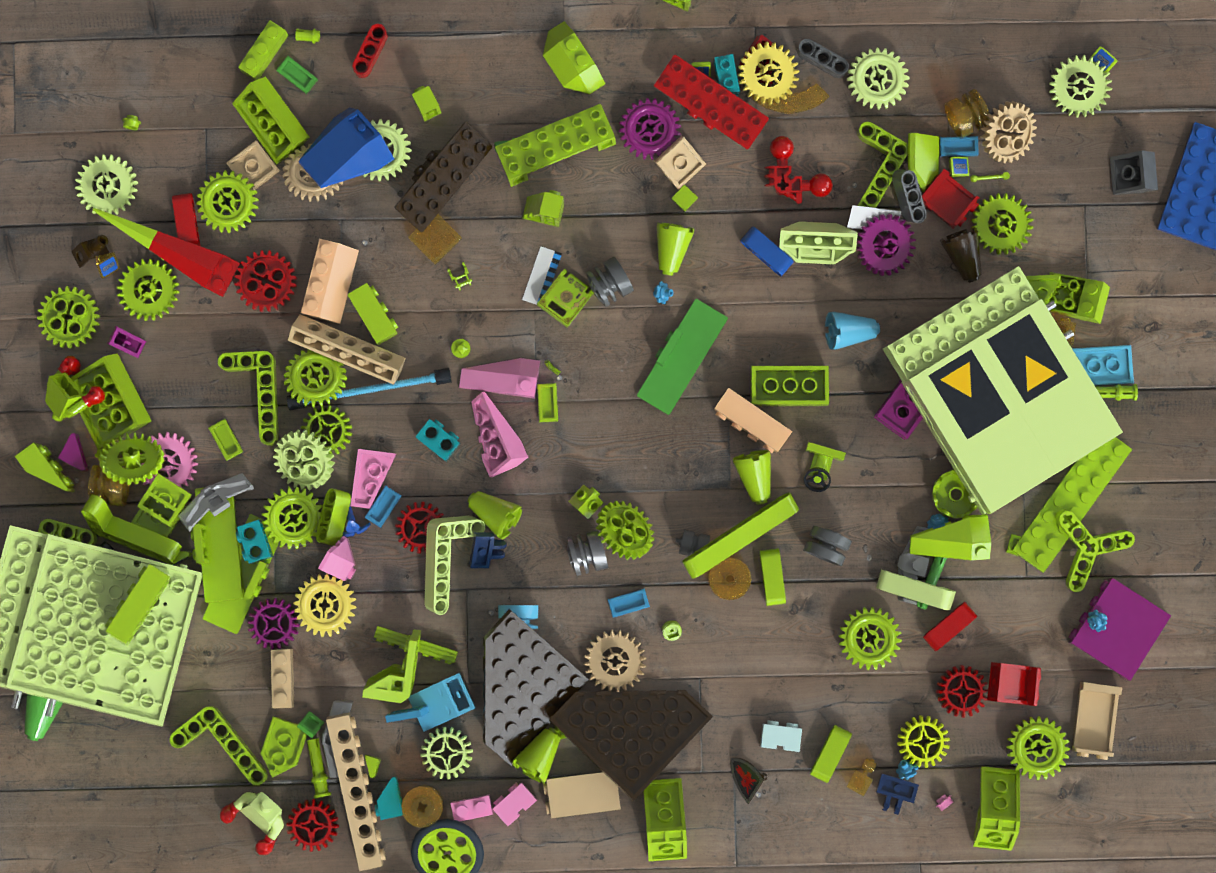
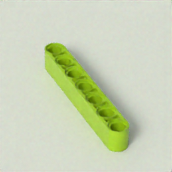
M790 492L783 494L686 557L682 563L692 579L697 578L797 513L799 507Z

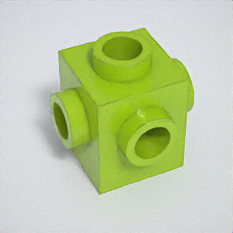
M584 484L568 501L587 519L604 503L598 497L600 493L593 487L589 489Z

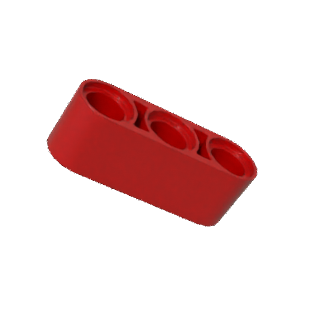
M382 24L371 26L353 62L354 73L359 78H366L370 75L387 41L388 34ZM380 30L384 32L382 37H374V33L376 31ZM373 47L375 52L372 55H367L365 53L367 48ZM360 64L367 66L363 72L357 71V67Z
M192 193L172 196L178 238L200 246Z
M963 602L930 629L923 638L936 652L978 616L966 602Z

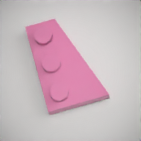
M358 449L351 499L352 507L371 508L397 454Z

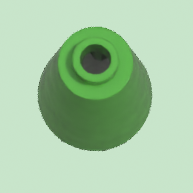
M27 694L24 734L28 735V739L38 741L44 738L60 710L62 702L56 701L52 717H49V715L47 717L45 714L49 699Z

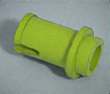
M316 28L313 30L296 29L295 39L296 41H311L315 44L320 41V31L316 30Z

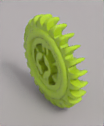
M226 170L223 172V176L217 172L216 178L211 175L209 176L210 182L203 181L206 186L205 188L199 187L203 193L196 195L201 199V201L196 202V205L202 207L197 212L204 213L201 219H207V226L213 223V230H216L219 226V231L222 233L226 227L227 232L231 233V228L233 227L238 232V225L246 228L244 221L251 223L249 215L256 216L252 209H258V206L253 203L259 201V199L253 196L258 192L251 190L254 184L247 185L249 178L242 180L243 175L241 173L235 177V171H232L229 176ZM224 188H232L230 193L223 190ZM235 190L239 193L241 199H236L233 196ZM216 193L219 195L218 201H214ZM225 197L230 200L231 207L226 205ZM239 202H241L240 207L237 210V205ZM214 204H219L222 208L220 213L216 211ZM227 211L230 212L231 215H223V213Z
M997 193L996 199L990 195L989 202L983 199L982 203L984 206H977L980 212H973V215L977 218L971 219V222L976 224L971 229L973 227L977 228L978 237H980L979 244L984 243L983 249L989 246L990 253L996 249L997 255H1000L1002 250L1005 255H1008L1009 249L1012 253H1015V246L1018 249H1022L1021 243H1028L1025 237L1032 236L1027 230L1034 228L1028 225L1034 219L1027 218L1031 214V211H1024L1027 204L1020 206L1022 199L1015 202V195L1008 199L1007 193L1004 194L1003 198ZM997 211H1006V213L999 215ZM1008 212L1013 216L1015 221H1012L1011 217L1008 215ZM991 216L994 222L993 224L988 225V221ZM1005 220V226L1001 227L999 223ZM1012 224H1016L1014 232L1010 229ZM989 227L994 228L997 232L996 236L991 233ZM1000 233H1004L1007 237L1000 238L998 236Z
M151 258L148 264H146L144 259H141V265L134 261V269L127 266L129 273L122 272L125 279H118L123 285L116 287L122 290L117 296L124 298L119 303L127 304L124 307V311L131 309L130 316L137 313L136 318L139 320L143 315L145 321L148 320L149 316H151L153 321L156 319V315L162 318L163 311L169 314L168 307H175L171 302L178 301L174 295L180 293V291L175 289L179 286V283L173 282L177 276H170L173 270L169 269L166 271L167 264L165 263L160 267L159 260L153 265ZM152 276V279L149 281L145 280L144 277ZM140 279H142V281L139 283L138 287L135 288L137 282H138ZM159 281L161 283L162 290L158 289L156 286ZM145 286L151 289L150 293L144 290ZM135 290H138L140 294L138 299L135 295ZM158 292H162L160 298L155 302L154 297ZM147 299H151L153 303L145 304L144 302Z
M309 349L307 353L301 350V356L295 354V360H289L291 366L285 367V370L288 372L284 373V378L288 379L284 381V385H289L287 392L293 391L291 398L298 395V403L304 399V405L307 406L309 401H311L314 408L318 401L322 407L323 400L330 404L329 397L337 400L335 392L342 394V390L339 387L345 388L346 385L343 380H347V377L343 375L346 373V369L341 368L344 366L343 363ZM313 364H318V365H321V366H320V367H314ZM324 367L328 370L329 375H324L322 371ZM307 368V374H302L303 370ZM301 378L307 380V382H308L307 386H305V384L302 382Z
M135 432L132 439H130L128 433H126L125 440L119 435L118 443L111 439L112 446L106 443V450L102 449V454L100 455L102 472L106 474L107 478H112L114 482L119 480V484L127 482V485H131L132 482L138 484L139 481L146 482V478L152 479L153 475L158 474V470L162 468V463L164 462V452L161 445H157V440H154L152 443L151 436H148V439L145 440L143 433L139 439H137Z
M288 486L287 493L283 489H280V496L273 493L275 500L268 498L267 500L271 505L263 506L268 512L261 513L262 516L267 518L261 521L262 524L268 525L263 529L264 531H270L267 537L272 538L275 536L273 543L275 544L280 541V547L287 543L288 549L292 547V544L298 549L299 543L306 547V540L312 543L311 537H316L315 531L318 528L319 517L321 516V512L318 510L322 508V505H316L319 499H312V492L306 495L305 488L299 493L297 486L294 492ZM293 504H297L302 507L296 510L293 508ZM290 505V508L284 513L281 512L284 507ZM291 513L295 515V521L289 520ZM305 513L307 514L306 522L302 520V515ZM280 514L283 515L284 520L281 523L279 522ZM301 523L305 524L302 529L296 531L297 526ZM291 526L293 527V532L286 531L285 529Z
M863 607L862 614L855 610L856 617L849 614L851 621H843L847 627H840V630L845 632L838 635L839 638L844 639V641L839 643V645L845 646L841 653L848 652L846 660L853 658L852 665L859 662V669L864 664H866L867 670L870 669L871 665H873L875 670L878 669V664L885 667L884 661L886 660L891 663L890 656L897 657L894 650H900L896 643H900L902 640L896 636L900 635L901 632L895 631L899 624L892 625L895 618L887 619L888 612L881 615V608L876 613L874 607H871L869 612ZM868 624L876 625L877 627L874 630H870ZM861 628L863 633L861 637H857V632ZM878 628L882 630L884 634V639L879 638V635L876 632ZM867 633L869 635H874V638L872 639V644L870 642L865 641V639L867 638ZM856 638L860 639L864 645L862 649L857 645ZM879 640H883L884 643L879 649L877 644ZM871 647L873 653L865 652L864 649Z
M1037 716L1036 722L1032 717H1029V723L1022 720L1023 727L1016 724L1015 727L1018 731H1010L1014 738H1007L1012 743V745L1006 746L1007 749L1012 750L1007 756L1014 757L1010 764L1017 763L1015 770L1017 771L1022 768V776L1028 772V779H1031L1034 774L1036 780H1039L1041 775L1046 780L1048 773L1054 777V770L1061 772L1059 765H1066L1063 758H1069L1065 754L1066 751L1070 750V748L1065 747L1069 740H1063L1066 733H1060L1061 726L1055 728V721L1048 724L1049 720L1047 717L1044 718L1043 722L1040 716ZM1034 734H1041L1037 740L1030 738ZM1043 736H1046L1050 742L1046 743L1043 741ZM1028 739L1030 742L1028 743V746L1025 748V743ZM1036 744L1040 746L1050 745L1049 747H1042L1038 751L1030 750L1034 749ZM1048 749H1052L1050 757L1046 755ZM1027 754L1034 756L1033 761L1027 757ZM1044 756L1047 759L1036 763L1037 757Z

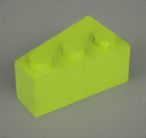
M549 190V193L542 192L528 196L522 219L559 227L564 209V196H561L560 192Z

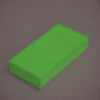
M289 56L285 58L276 70L306 95L318 81L314 75Z

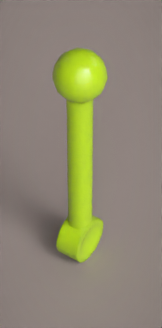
M1004 172L1001 175H972L970 180L972 182L998 178L1008 180L1010 174Z

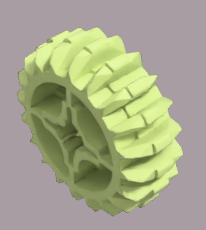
M443 727V733H440V730L437 728L435 730L437 736L429 733L432 740L424 739L428 747L421 746L422 750H427L426 753L421 754V757H427V760H424L422 763L423 765L430 764L426 770L430 771L433 768V776L440 772V779H443L444 773L447 774V779H451V773H453L454 777L457 778V770L463 774L465 770L462 766L464 765L467 768L470 766L465 761L472 760L473 758L467 756V753L473 752V749L466 748V746L471 745V742L464 743L463 740L467 738V735L460 738L461 730L453 734L454 727H451L450 733H447L446 727ZM443 737L441 750L431 751L434 742ZM448 737L457 740L462 749L452 748ZM446 745L452 752H457L449 755L448 763L445 756L437 754L445 751ZM463 755L459 765L451 768L452 757ZM432 757L442 758L445 769L437 766Z

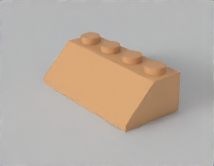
M319 239L301 310L304 316L341 324L359 250L336 242Z
M730 388L727 389L714 408L717 417L723 421L726 419L731 421L733 428L740 432L741 430L747 432L749 439L754 442L760 441L764 444L763 448L770 451V453H773V451L777 453L793 432Z

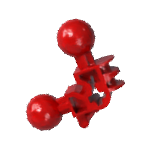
M778 136L772 140L770 152L776 158L777 166L764 167L769 170V174L764 176V178L769 179V184L764 185L765 187H774V191L778 195L790 197L797 204L802 203V191H810L816 197H825L830 194L833 183L826 174H815L810 180H802V176H795L791 179L789 177L791 166H788V158L794 151L793 142L786 136ZM781 174H783L784 185H788V187H785L784 190H781V187L777 186L780 185L782 181Z

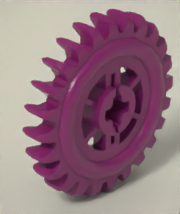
M646 98L645 103L639 99L638 106L632 103V110L626 108L628 115H621L625 121L619 122V125L624 127L619 130V133L625 135L620 140H627L624 147L631 146L629 153L636 150V158L642 153L643 160L646 159L647 155H650L651 160H653L654 154L659 157L661 152H664L677 140L674 136L681 135L680 132L676 131V129L681 128V125L675 124L679 121V117H673L676 113L675 110L669 112L671 105L663 107L664 101L657 104L656 98H654L652 103H650L649 98ZM648 115V120L644 121L643 124L638 122L642 117ZM650 115L658 117V119L654 121L650 119ZM636 125L641 127V131L638 133L636 132ZM661 125L664 126L663 133L658 131V127ZM647 126L649 128L654 127L653 133L650 131L646 132ZM657 135L661 136L657 141L652 142V139ZM642 138L650 139V142L643 141Z
M888 213L885 218L884 214H880L879 219L877 216H873V222L867 220L868 226L861 227L864 232L858 233V236L861 237V239L857 240L860 246L856 248V251H861L858 258H863L861 265L867 264L866 270L870 271L872 268L873 274H877L879 271L880 276H884V272L891 276V270L894 273H899L897 267L905 269L903 262L910 264L907 256H914L909 252V250L916 249L915 246L910 245V243L916 241V239L910 238L914 232L907 231L911 225H903L906 220L900 219L898 221V215L892 218V214ZM888 231L887 236H881L879 233ZM877 236L878 239L875 243H873L875 237ZM874 250H878L880 252L879 256L875 254ZM885 254L891 255L888 258H882Z

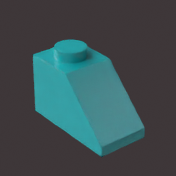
M397 776L391 778L378 798L377 805H374L376 816H380L381 820L405 814Z

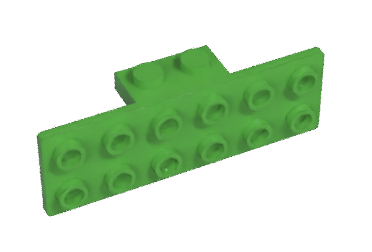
M695 299L679 327L674 332L670 331L665 339L668 342L665 348L661 347L655 356L658 358L656 364L639 390L637 397L665 414L670 415L728 320V317L700 300Z

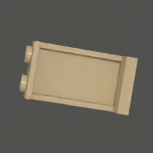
M1080 682L1072 751L1077 752V756L1089 757V754H1095L1097 759L1108 760V756H1114L1112 748L1119 695L1122 694V687Z
M603 772L547 778V783L543 784L544 794L549 797V802L546 803L547 814H551V818L621 809L618 786Z

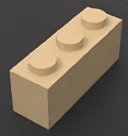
M293 649L271 650L272 708L294 707Z

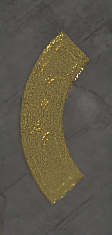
M816 83L811 88L800 93L791 95L785 93L786 100L779 97L780 102L776 103L773 99L771 105L768 104L767 99L764 104H761L760 98L757 101H754V95L749 98L768 110L784 114H795L818 107L830 96Z

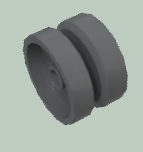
M813 525L809 535L811 538L819 541V543L807 541L803 551L829 563L842 566L846 557L844 554L836 551V549L848 551L852 541L837 532Z

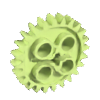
M299 429L295 433L290 431L287 435L285 434L281 438L282 440L277 443L278 446L274 449L277 453L273 456V458L277 459L274 465L280 467L277 472H283L281 478L287 477V484L294 482V488L300 485L301 490L306 486L308 490H311L313 487L317 489L320 485H324L326 480L331 477L330 474L334 471L331 467L335 464V462L331 461L334 455L328 453L331 447H325L327 441L321 443V436L315 438L314 432L308 435L307 430H304L302 434Z

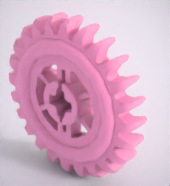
M166 432L165 438L161 433H158V439L151 436L152 443L154 440H157V445H161L164 452V461L167 460L171 464L179 466H165L162 464V468L158 470V473L160 471L167 472V479L181 488L182 484L188 487L187 479L194 480L191 473H197L193 467L198 466V463L193 462L198 456L191 454L195 448L188 449L190 441L183 443L184 436L177 440V433H174L172 438L169 432ZM165 449L173 450L176 453L170 456L166 454ZM177 455L180 458L181 464L176 463L174 459ZM174 469L178 470L174 476H171V471ZM157 474L153 475L152 479L146 478V482L143 485H151Z

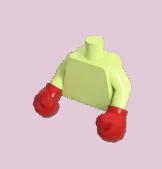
M246 792L236 801L222 808L220 819L223 823H231L236 814L241 811L266 834L265 838L256 844L255 850L259 855H268L273 851L277 836L284 827L281 817L282 809L263 792L258 794Z

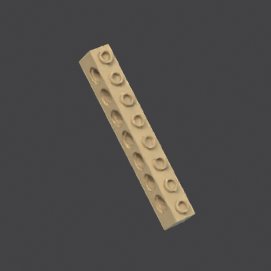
M350 712L327 717L326 723L359 871L383 866V860H386L384 848L380 849L379 841H382L380 830H376L375 823L378 821L376 812L371 809V804L373 803L372 793L367 791L366 785H369L368 775L363 773L362 766H365L363 754L359 755L358 747H361L359 735L355 736L354 728H357L355 717H351ZM339 731H348L349 738L342 739L339 736ZM351 749L354 755L351 758H347L343 755V751ZM355 768L358 775L354 777L349 776L347 770ZM359 787L362 790V794L354 795L351 789ZM357 806H364L366 812L358 814L355 808ZM368 825L370 831L363 833L360 830V826ZM370 843L375 849L372 852H368L364 849V845Z

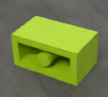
M421 86L414 90L415 93L412 94V97L424 122L441 114L439 104L429 86Z

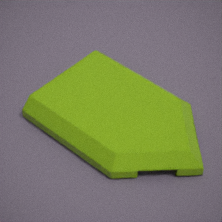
M908 133V170L915 173L922 192H925L939 176V136Z
M274 716L272 717L260 753L272 778L298 765L307 738V734L297 727L298 724Z

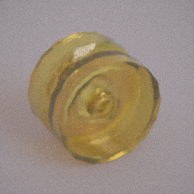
M727 558L710 569L708 576L709 587L713 594L724 600H735L745 595L752 581L751 572L747 565L735 558ZM727 576H733V582H727Z

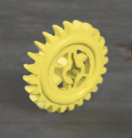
M765 42L764 48L761 43H758L757 50L752 46L750 48L751 53L745 52L747 59H740L744 65L738 66L743 71L738 74L739 77H743L739 84H745L742 90H749L747 96L754 95V101L760 98L761 104H764L766 99L769 105L772 104L773 99L776 103H779V97L786 100L785 93L788 95L792 94L789 88L797 87L792 82L799 80L794 74L800 71L793 68L798 63L791 62L795 56H787L790 51L789 49L782 52L783 45L776 49V42L771 47H769L768 42ZM769 59V64L765 66L759 63L762 60ZM772 61H775L779 66L777 67L775 64H772ZM756 66L761 68L757 74H755ZM766 71H775L771 75H763L757 78V76L766 73ZM779 73L782 74L780 81L777 79ZM757 80L764 81L765 85L762 86ZM773 80L777 83L773 87H767L768 83Z
M328 573L324 579L321 574H318L317 580L311 576V583L304 581L305 588L298 587L301 594H295L299 601L293 602L294 605L298 606L294 612L300 613L296 620L303 619L300 626L302 627L307 624V632L313 629V635H316L320 631L321 637H324L326 631L330 637L332 636V630L339 634V627L345 630L346 626L344 623H352L348 617L355 616L351 609L357 608L351 605L352 602L356 601V598H350V595L354 593V591H347L350 585L342 586L343 580L340 579L336 582L337 577L335 576L330 580ZM322 591L321 598L317 599L316 597H314L317 593ZM329 592L333 593L337 598L331 599ZM312 598L316 600V608L311 610ZM325 600L330 604L326 611H324V607H321V603H324ZM338 600V602H339V608H338V611L336 612V611L334 610V607H335L334 602ZM313 612H320V618L316 617ZM329 613H335L332 618L327 619Z

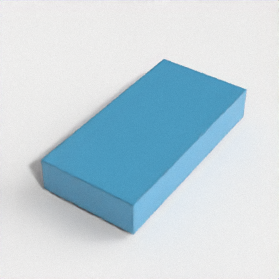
M978 136L939 138L940 157L979 155Z
M385 485L365 518L381 528L402 496Z
M645 588L608 599L613 618L650 607Z
M428 706L393 711L385 716L386 722L422 717L429 713Z

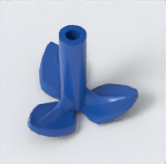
M351 505L347 514V532H343L342 535L345 537H352L355 533L361 534L371 525L369 522L360 527L355 521Z

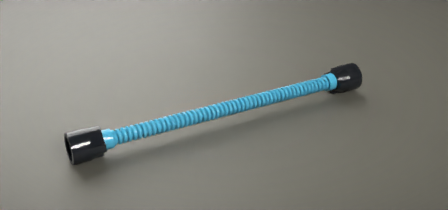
M450 368L434 370V373L426 375V377L421 376L419 378L414 377V379L397 380L394 385L388 382L385 384L380 383L373 386L368 385V387L342 390V394L336 392L335 394L337 398H344V396L349 397L356 394L361 395V393L378 392V390L383 391L390 388L407 387V385L424 384V382H436L437 385L452 383ZM291 395L287 396L289 411L305 408L304 399L298 403V395L294 398H291Z

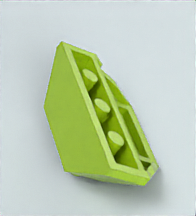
M565 21L548 31L543 57L563 88L590 95L606 84L596 64Z

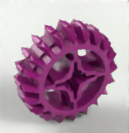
M267 598V605L260 601V609L256 606L253 607L257 613L249 614L250 617L254 618V621L249 620L247 623L253 624L254 627L249 628L248 631H255V634L251 636L252 639L259 637L256 641L257 645L264 641L263 648H267L268 644H270V650H274L275 644H277V648L282 649V642L285 646H288L287 639L295 640L291 634L297 635L299 633L297 630H294V627H300V624L294 623L297 616L293 617L292 615L296 613L294 612L295 609L289 611V608L292 606L291 603L284 606V599L278 604V598H274L273 604H271V600ZM273 607L281 609L274 617L264 612ZM285 614L289 619L288 631L282 626ZM260 617H262V619L266 623V627L263 630V633H261L259 629ZM268 619H271V620H276V619H277L278 623H276V624H278V627H279V628H276V627H272V628H271V627H270L271 624H269V623H270V620H268ZM273 631L283 635L282 638L277 640L266 638Z

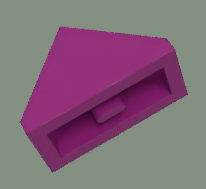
M115 326L107 344L136 358H139L146 343L145 340Z
M73 433L69 436L58 458L81 471L87 472L89 469L79 435Z

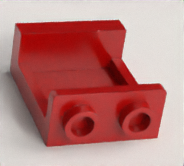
M944 168L922 195L925 207L954 229L957 225L961 227L967 220L965 215L968 211L973 212L979 205L977 200L980 197L974 196L949 176L950 172Z
M991 662L987 701L1037 706L1041 668Z

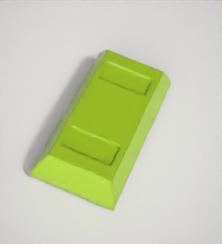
M556 383L537 384L539 422H558Z
M226 419L208 427L226 461L243 452Z

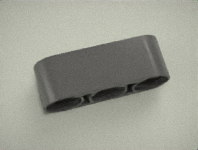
M810 39L802 40L798 46L797 54L801 59L835 78H842L846 75L849 64L841 56ZM807 45L811 48V52L804 53L801 47ZM825 55L828 61L822 63L819 61L818 56ZM841 64L844 67V71L838 72L834 66Z
M897 169L892 175V181L902 217L907 222L922 223L926 219V210L917 177L911 170Z

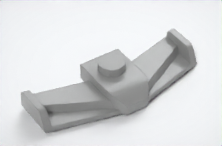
M243 473L213 485H208L201 490L178 517L190 532L208 511L215 517L230 507L228 498L247 490H253L254 487Z
M917 526L913 534L925 531L928 528ZM909 540L903 553L899 556L897 563L898 574L917 580V576L925 577L929 558L922 557L923 555L910 554ZM898 595L899 601L917 605V601Z
M333 701L329 717L350 712L353 701ZM326 724L325 730L322 733V745L324 747L329 777L339 778ZM341 730L339 731V736L342 739L349 738V732Z

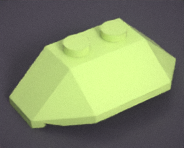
M797 222L781 228L779 248L797 263L836 264L856 251L858 233L838 223Z

